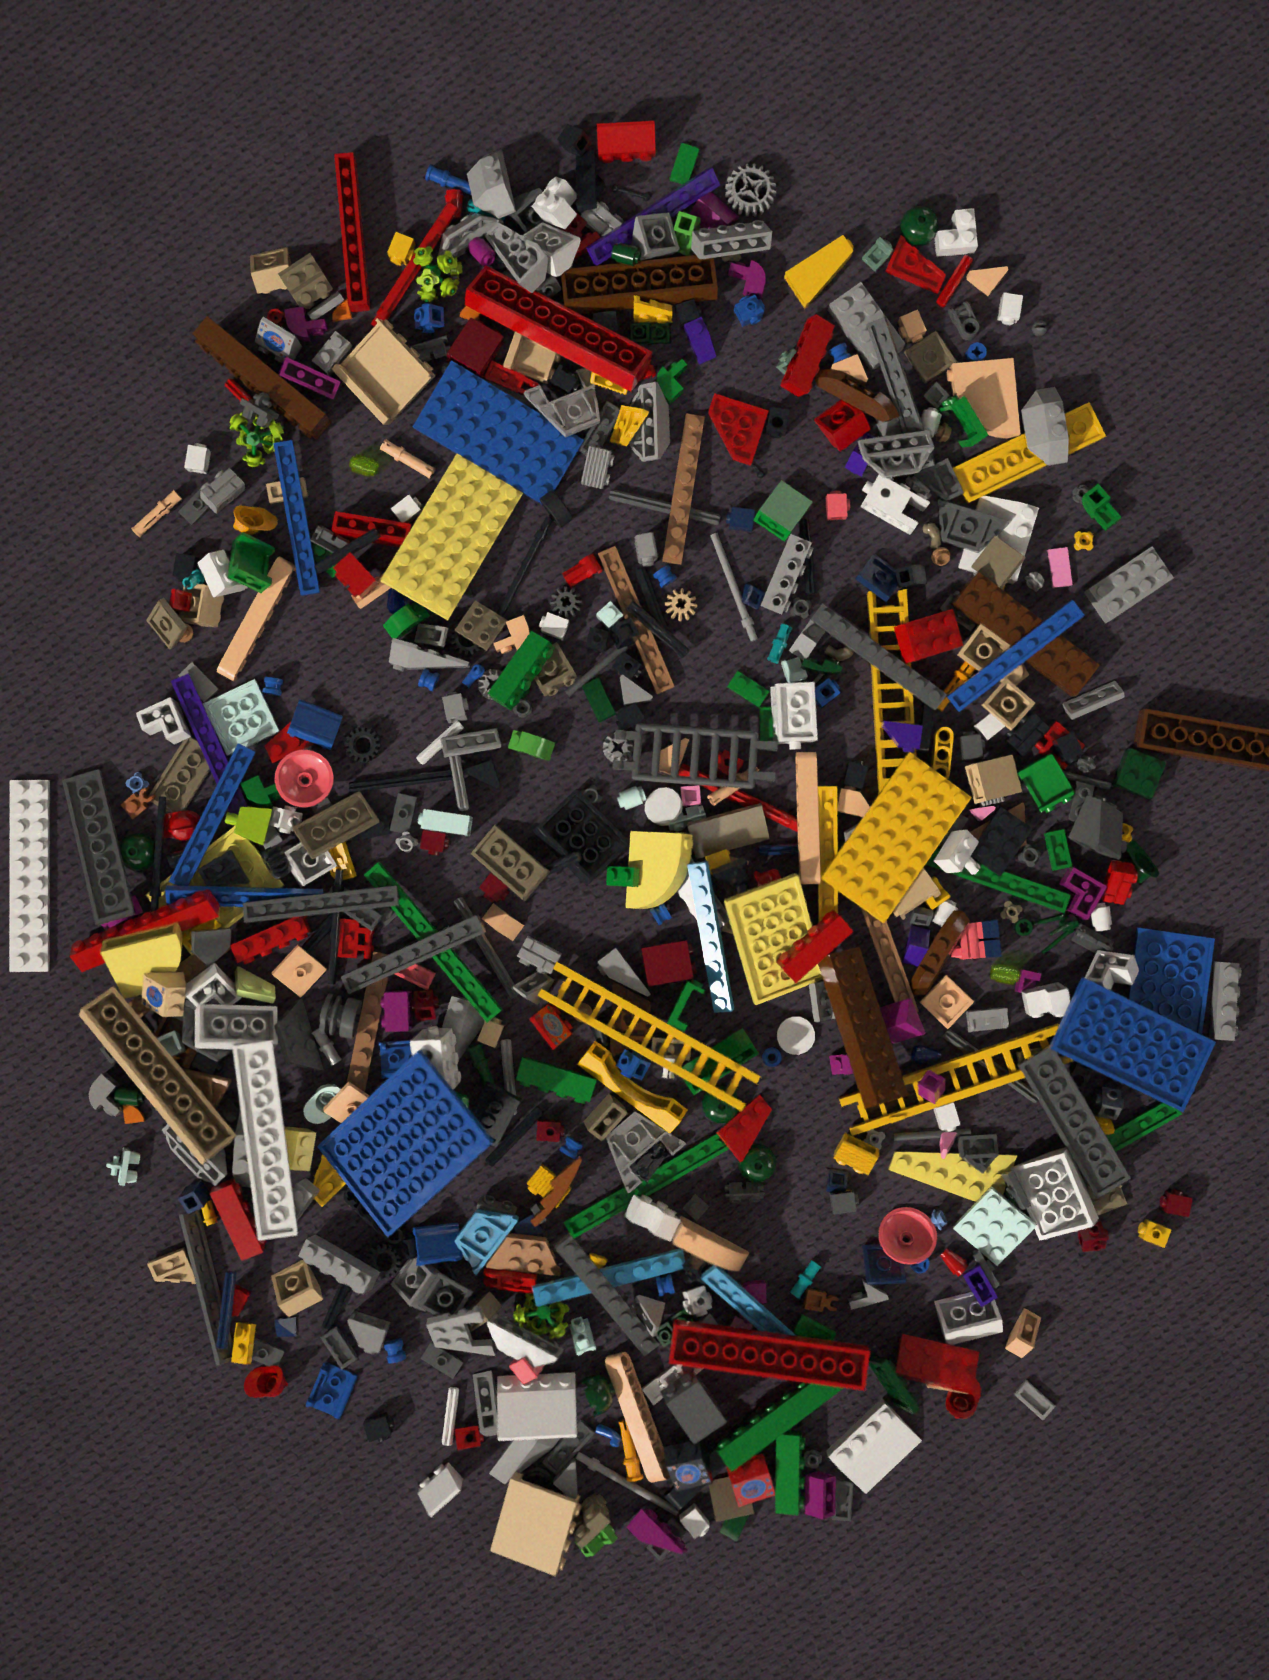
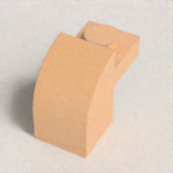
M524 615L506 622L511 637L493 643L497 653L500 651L502 654L513 650V646L517 650L520 648L530 633Z

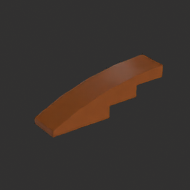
M580 1155L550 1180V1185L553 1189L540 1200L543 1208L530 1220L535 1227L553 1210L567 1191L582 1161Z

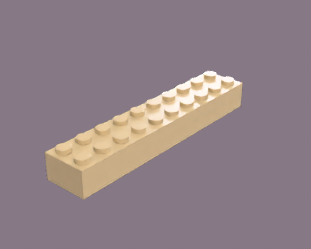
M114 986L81 1008L79 1016L202 1165L235 1139L237 1135Z

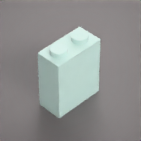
M423 809V813L419 814L418 824L421 825V829L470 836L473 817Z

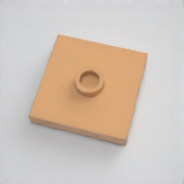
M297 944L272 971V975L299 997H302L327 969Z
M945 975L923 997L920 1003L946 1029H949L974 1001L948 975Z
M348 1082L326 1104L323 1111L342 1123L370 1096Z

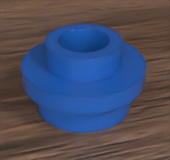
M767 1048L762 1054V1060L765 1065L775 1067L781 1061V1053L776 1048ZM771 1053L775 1055L773 1061L768 1059V1055Z

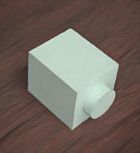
M611 601L596 613L597 618L609 631L615 623L623 619V614Z

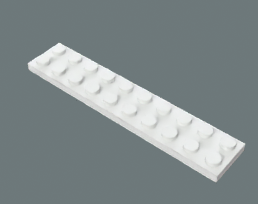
M10 780L9 972H49L50 780Z
M273 1040L233 1045L258 1241L298 1235Z

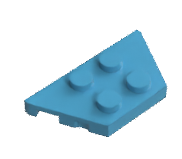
M477 1209L456 1236L455 1243L462 1250L465 1260L469 1261L475 1275L479 1273L517 1223L518 1216Z

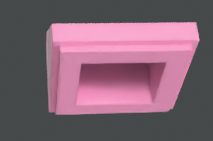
M995 807L975 808L969 811L977 821H981L992 813Z
M943 1132L941 1134L939 1143L942 1159H945L956 1138V1132Z

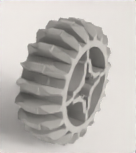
M755 163L752 165V168L745 164V169L739 166L738 172L733 170L732 177H728V184L725 185V189L728 191L725 192V196L729 198L728 204H733V210L739 207V215L744 210L746 211V217L749 216V212H752V215L755 217L757 210L760 214H763L764 208L768 210L770 204L774 203L773 197L776 196V191L774 190L776 189V183H772L774 177L769 176V170L763 172V166L756 169ZM750 177H754L759 180L754 181ZM742 180L744 187L740 189V192L736 193L735 187ZM765 187L766 194L759 200L758 192ZM744 199H749V200H751L752 203H748V202H745V201H743V200H744Z

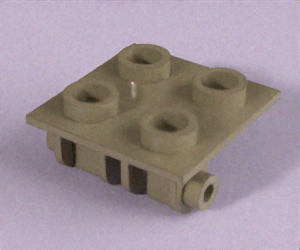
M475 600L454 631L487 651L498 634L502 633L503 627L508 620Z

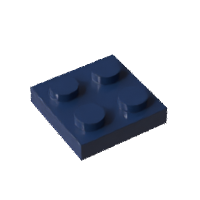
M875 554L871 556L856 577L858 582L885 602L898 586L895 569Z
M881 1244L862 1246L867 1285L906 1282L904 1264L890 1258L882 1249Z

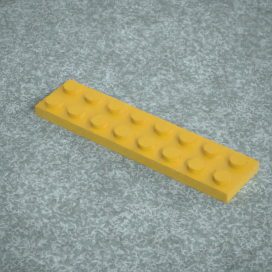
M1090 402L1065 414L1069 437L1068 455L1106 437ZM1024 433L954 467L953 470L964 492L963 496L967 504L1047 465L1027 448Z

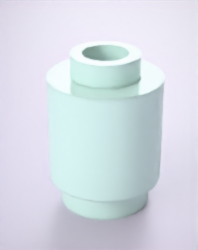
M634 786L619 792L620 796L617 797L620 808L624 807L625 810L641 805L643 801H646L641 786Z

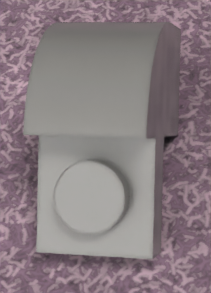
M107 1072L100 1074L91 1085L89 1101L95 1110L103 1106V1110L108 1115L118 1116L123 1111V1107L119 1103H115L111 1095L120 1084Z

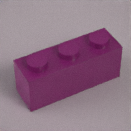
M288 357L284 358L278 372L280 377L331 400L334 399L340 385V381Z

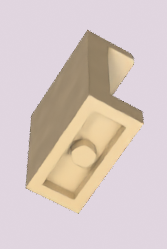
M515 332L503 366L526 375L527 378L548 384L556 369H553L555 362L559 363L561 355Z
M1013 755L965 766L975 804L1022 792Z
M922 868L892 911L896 917L900 915L902 920L906 918L905 915L930 897L934 896V898H937L941 895L940 890L924 868Z

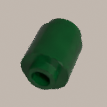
M615 243L612 250V259H615L616 262L635 266L641 260L642 252L639 251V247L625 243Z
M122 1086L121 1088H116L115 1103L125 1106H140L145 1101V1095L138 1087Z

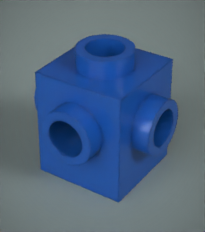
M747 295L741 298L739 303L735 304L734 312L742 327L750 323L754 325L762 320L765 307L762 300L757 299L756 295L751 297Z
M425 303L422 304V307L414 309L415 329L423 330L424 333H433L434 330L444 327V307Z
M624 1049L616 1067L622 1070V1075L642 1080L651 1063L643 1059V1055L633 1050L631 1052Z

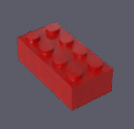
M902 1334L899 1339L895 1361L896 1370L894 1371L898 1377L901 1376L904 1379L970 1394L974 1389L979 1352Z

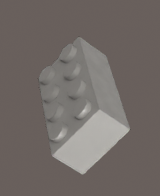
M860 282L830 303L828 311L864 362L873 371L880 366L866 324L885 317V315ZM887 319L899 353L903 350L905 342Z
M1152 546L1084 593L1106 624L1174 577Z

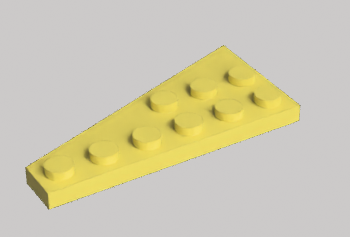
M895 1151L889 1170L977 1202L991 1186L1002 1195L1004 1194L1006 1184L1001 1174L1011 1171L1010 1168L1014 1166L1017 1155L998 1154L982 1174L963 1160L959 1153H948L945 1159H942L941 1154L938 1152Z

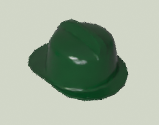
M1131 840L1127 842L1126 848L1130 855L1127 862L1133 863L1135 872H1138L1136 882L1140 884L1149 877H1158L1159 870L1148 854L1136 841Z

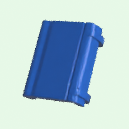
M299 699L287 733L290 734V737L296 736L322 746L324 750H331L343 716Z
M411 1040L379 1042L382 1079L390 1078L412 1057Z
M448 1223L414 1227L413 1234L415 1235L418 1256L416 1266L461 1260L463 1258L462 1250L455 1243V1238L460 1232L459 1224Z
M324 1362L311 1394L307 1399L306 1407L316 1408L332 1415L336 1419H340L358 1375Z

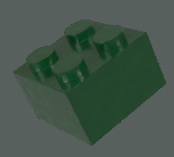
M1131 748L1126 749L1111 785L1142 798L1151 799L1154 796L1166 762Z

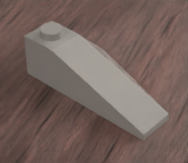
M497 222L485 235L486 239L516 281L533 293L546 279L548 256L537 243Z
M395 638L392 639L389 663L393 665L395 670L404 672V669L470 668V662L446 654L442 656L434 650H422L418 645Z
M452 995L442 1028H452L453 1034L456 1036L455 1052L458 1053V1058L460 1059L466 1048L469 1047L483 1027L485 1020L466 998Z
M560 1438L511 1440L489 1474L503 1484H507L515 1472L521 1473L554 1448Z

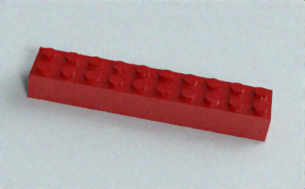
M486 265L466 288L465 305L630 392L650 366L652 351L536 291L533 293L529 292L517 281Z
M674 1319L669 1364L865 1391L870 1350L867 1345Z

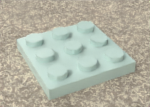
M255 679L203 703L227 756L233 754L238 743L249 747L280 732Z
M991 1186L954 1224L953 1229L998 1266L1036 1227V1223Z

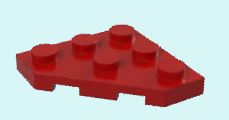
M714 393L708 411L712 422L732 459L751 466L769 410Z

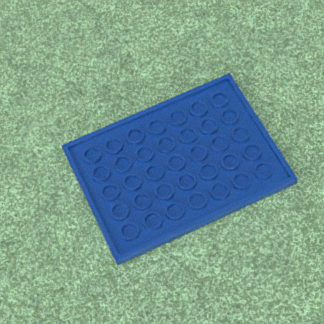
M419 1050L317 1147L385 1235L389 1237L493 1144L494 1140L423 1051Z

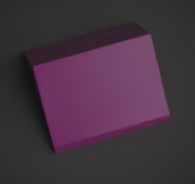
M712 192L699 198L689 213L700 218V229L717 228L720 225L732 226L739 218L735 212Z
M911 998L880 1007L890 1041L893 1044L925 1034Z

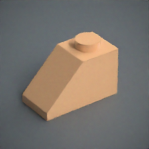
M686 738L681 740L679 767L689 739ZM673 745L662 749L660 753L659 771L667 774L671 773Z
M851 786L839 789L837 812L863 817L870 806L861 792H857L856 788Z
M1024 1308L1008 1336L1005 1349L1021 1358L1034 1348L1041 1317Z

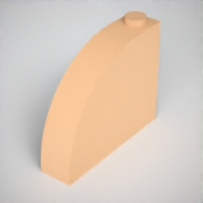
M1014 359L952 363L950 370H947V381H951L953 397L955 395L958 397L965 395L988 435L998 438L1018 437L1020 435Z
M680 1217L681 1221L673 1235V1244L719 1267L736 1272L741 1270L749 1255L748 1251L687 1218Z

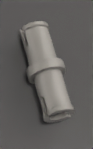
M320 1028L312 1032L320 1046L319 1050L324 1052L331 1066L342 1060L333 1046V1041H330L326 1034L320 1033Z

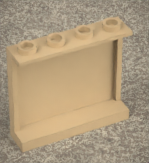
M377 318L375 320L377 325L341 364L336 363L331 369L382 424L390 425L435 375L432 373L433 368L426 361L422 362L418 358L420 354L414 348H409L405 344L407 342L401 334H396L392 330L394 327L389 321Z
M515 1472L509 1482L490 1551L556 1576L559 1570H563L566 1558L563 1557L571 1545L569 1536L570 1533L573 1534L576 1527L574 1518L575 1515H579L582 1504H579L581 1496L578 1495L576 1499H572L522 1480L523 1474Z

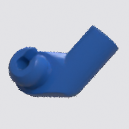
M475 664L462 683L470 688L475 680L484 675V667L480 664Z
M598 1424L596 1433L610 1438L611 1446L619 1447L622 1436L612 1428Z

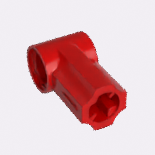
M592 553L581 559L579 564L563 572L562 575L569 587L572 588L587 578L591 579L595 573H601L603 569Z

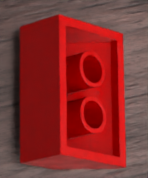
M655 121L597 124L598 158L604 163H611L618 159H621L623 162H630L637 158H640L642 161H649L655 158Z

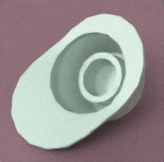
M335 1084L320 1086L305 1104L303 1110L305 1118L315 1124H320L330 1119L331 1116L326 1114L323 1108L341 1089Z

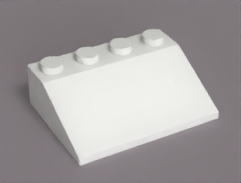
M983 496L979 498L976 511L1009 521L1008 526L996 537L1025 556L1039 508L1022 502ZM964 549L958 568L976 573L977 571L971 566L983 550L976 553ZM1022 564L1007 583L1014 584L1017 581Z
M1066 1147L1051 1151L1010 1168L1011 1171L1015 1172L1031 1204L1027 1211L1031 1220L1036 1223L1035 1230L1039 1240L1093 1227L1099 1219L1080 1171Z
M575 1372L539 1374L537 1378L525 1384L516 1375L498 1376V1441L577 1437Z
M881 1398L826 1452L830 1460L864 1493H867L922 1440L888 1403Z

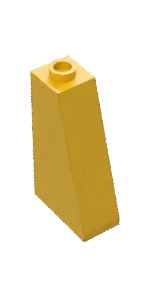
M844 235L785 272L784 278L805 309L851 258L854 247L852 242L846 239Z

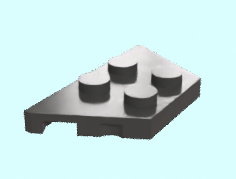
M938 500L941 539L944 543L979 553L990 543L994 536H997L1009 524L1008 520Z
M303 999L296 1000L293 1007L287 1010L283 1018L274 1025L286 1064H296L298 1067H308L314 1069V1071L323 1070Z
M186 1000L183 1011L182 1043L216 1062L231 1053L233 1049L195 1048V1009L197 1007L189 1000Z

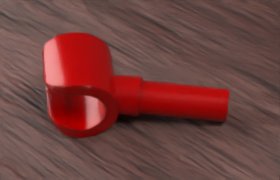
M653 365L649 366L640 381L651 378L650 376L653 378L656 375Z

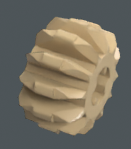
M683 588L680 589V594L673 590L674 597L671 595L667 596V599L671 602H665V606L670 607L666 610V613L674 612L671 619L679 615V622L682 621V615H684L686 620H689L688 613L691 615L695 614L691 608H697V604L692 603L696 600V597L689 598L691 591L684 595ZM681 600L682 603L683 601L686 603L684 605V609H680V607L678 609L676 607L678 605V601Z

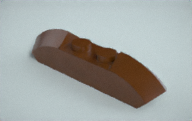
M823 369L819 370L815 376V381L819 388L882 422L899 417L896 407L887 396L881 392L874 396L873 391L857 387L858 383L850 379L846 381V373L842 371Z
M953 911L919 964L910 982L914 995H926L968 927L970 920L963 911Z

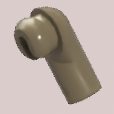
M929 522V524L925 523L922 528L923 532L929 533L932 537L930 549L940 548V530L932 522Z
M828 645L824 654L837 661H842L850 658L853 655V651L847 646L837 650Z

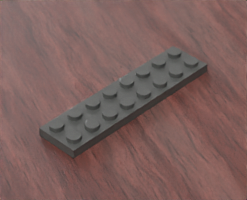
M94 770L62 780L95 924L101 925L135 915L101 770Z
M1047 1046L1018 1063L1017 1065L1095 1197L1099 1198L1131 1179L1057 1052Z

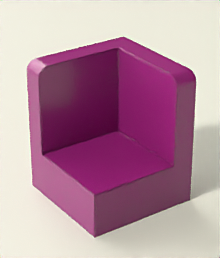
M1019 969L1014 991L1021 993L1022 990L1035 988L1036 981H1040L1041 974Z
M928 1069L918 1083V1094L931 1103L936 1104L945 1091V1078Z

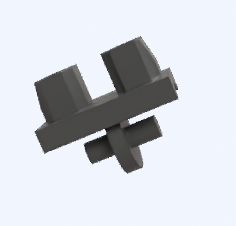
M265 392L259 395L255 394L253 399L249 401L244 398L240 401V404L245 406L242 416L255 420L256 414H258L256 424L261 427L268 428L272 419L278 420L279 414L269 408L272 403L269 401V394Z

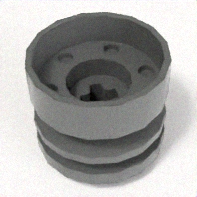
M329 993L320 1013V1033L326 1034L329 1028V1034L334 1035L338 1027L340 1028V1037L354 1039L359 1022L354 1020L356 1014H361L362 1000L349 997L345 1005H342L341 995H338L335 1000V995Z

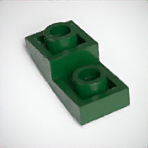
M632 323L630 324V339L637 344H671V324Z
M813 658L804 659L800 667L819 674H840L843 668L839 666L840 663L836 660L830 659L828 661L825 659L821 666L819 665L820 662Z
M599 677L582 686L599 723L616 715L612 702Z
M682 1308L660 1324L656 1338L663 1347L671 1343L674 1319L697 1322L689 1312H686L685 1308Z
M749 1515L725 1520L720 1533L737 1542Z

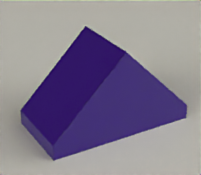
M911 925L903 963L919 966L929 949L930 930Z
M980 1265L962 1274L981 1307L998 1298Z

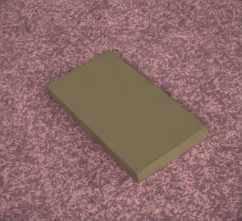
M190 737L183 740L148 796L156 795L155 799L151 802L157 806L159 796L167 797L166 811L168 813L186 810L211 771L197 739Z
M358 791L293 826L292 829L310 858L314 859L379 823V819L362 793Z
M761 803L687 823L689 834L692 835L696 859L725 849L731 850L770 839Z
M497 825L491 828L471 852V855L524 901L527 900L550 872Z

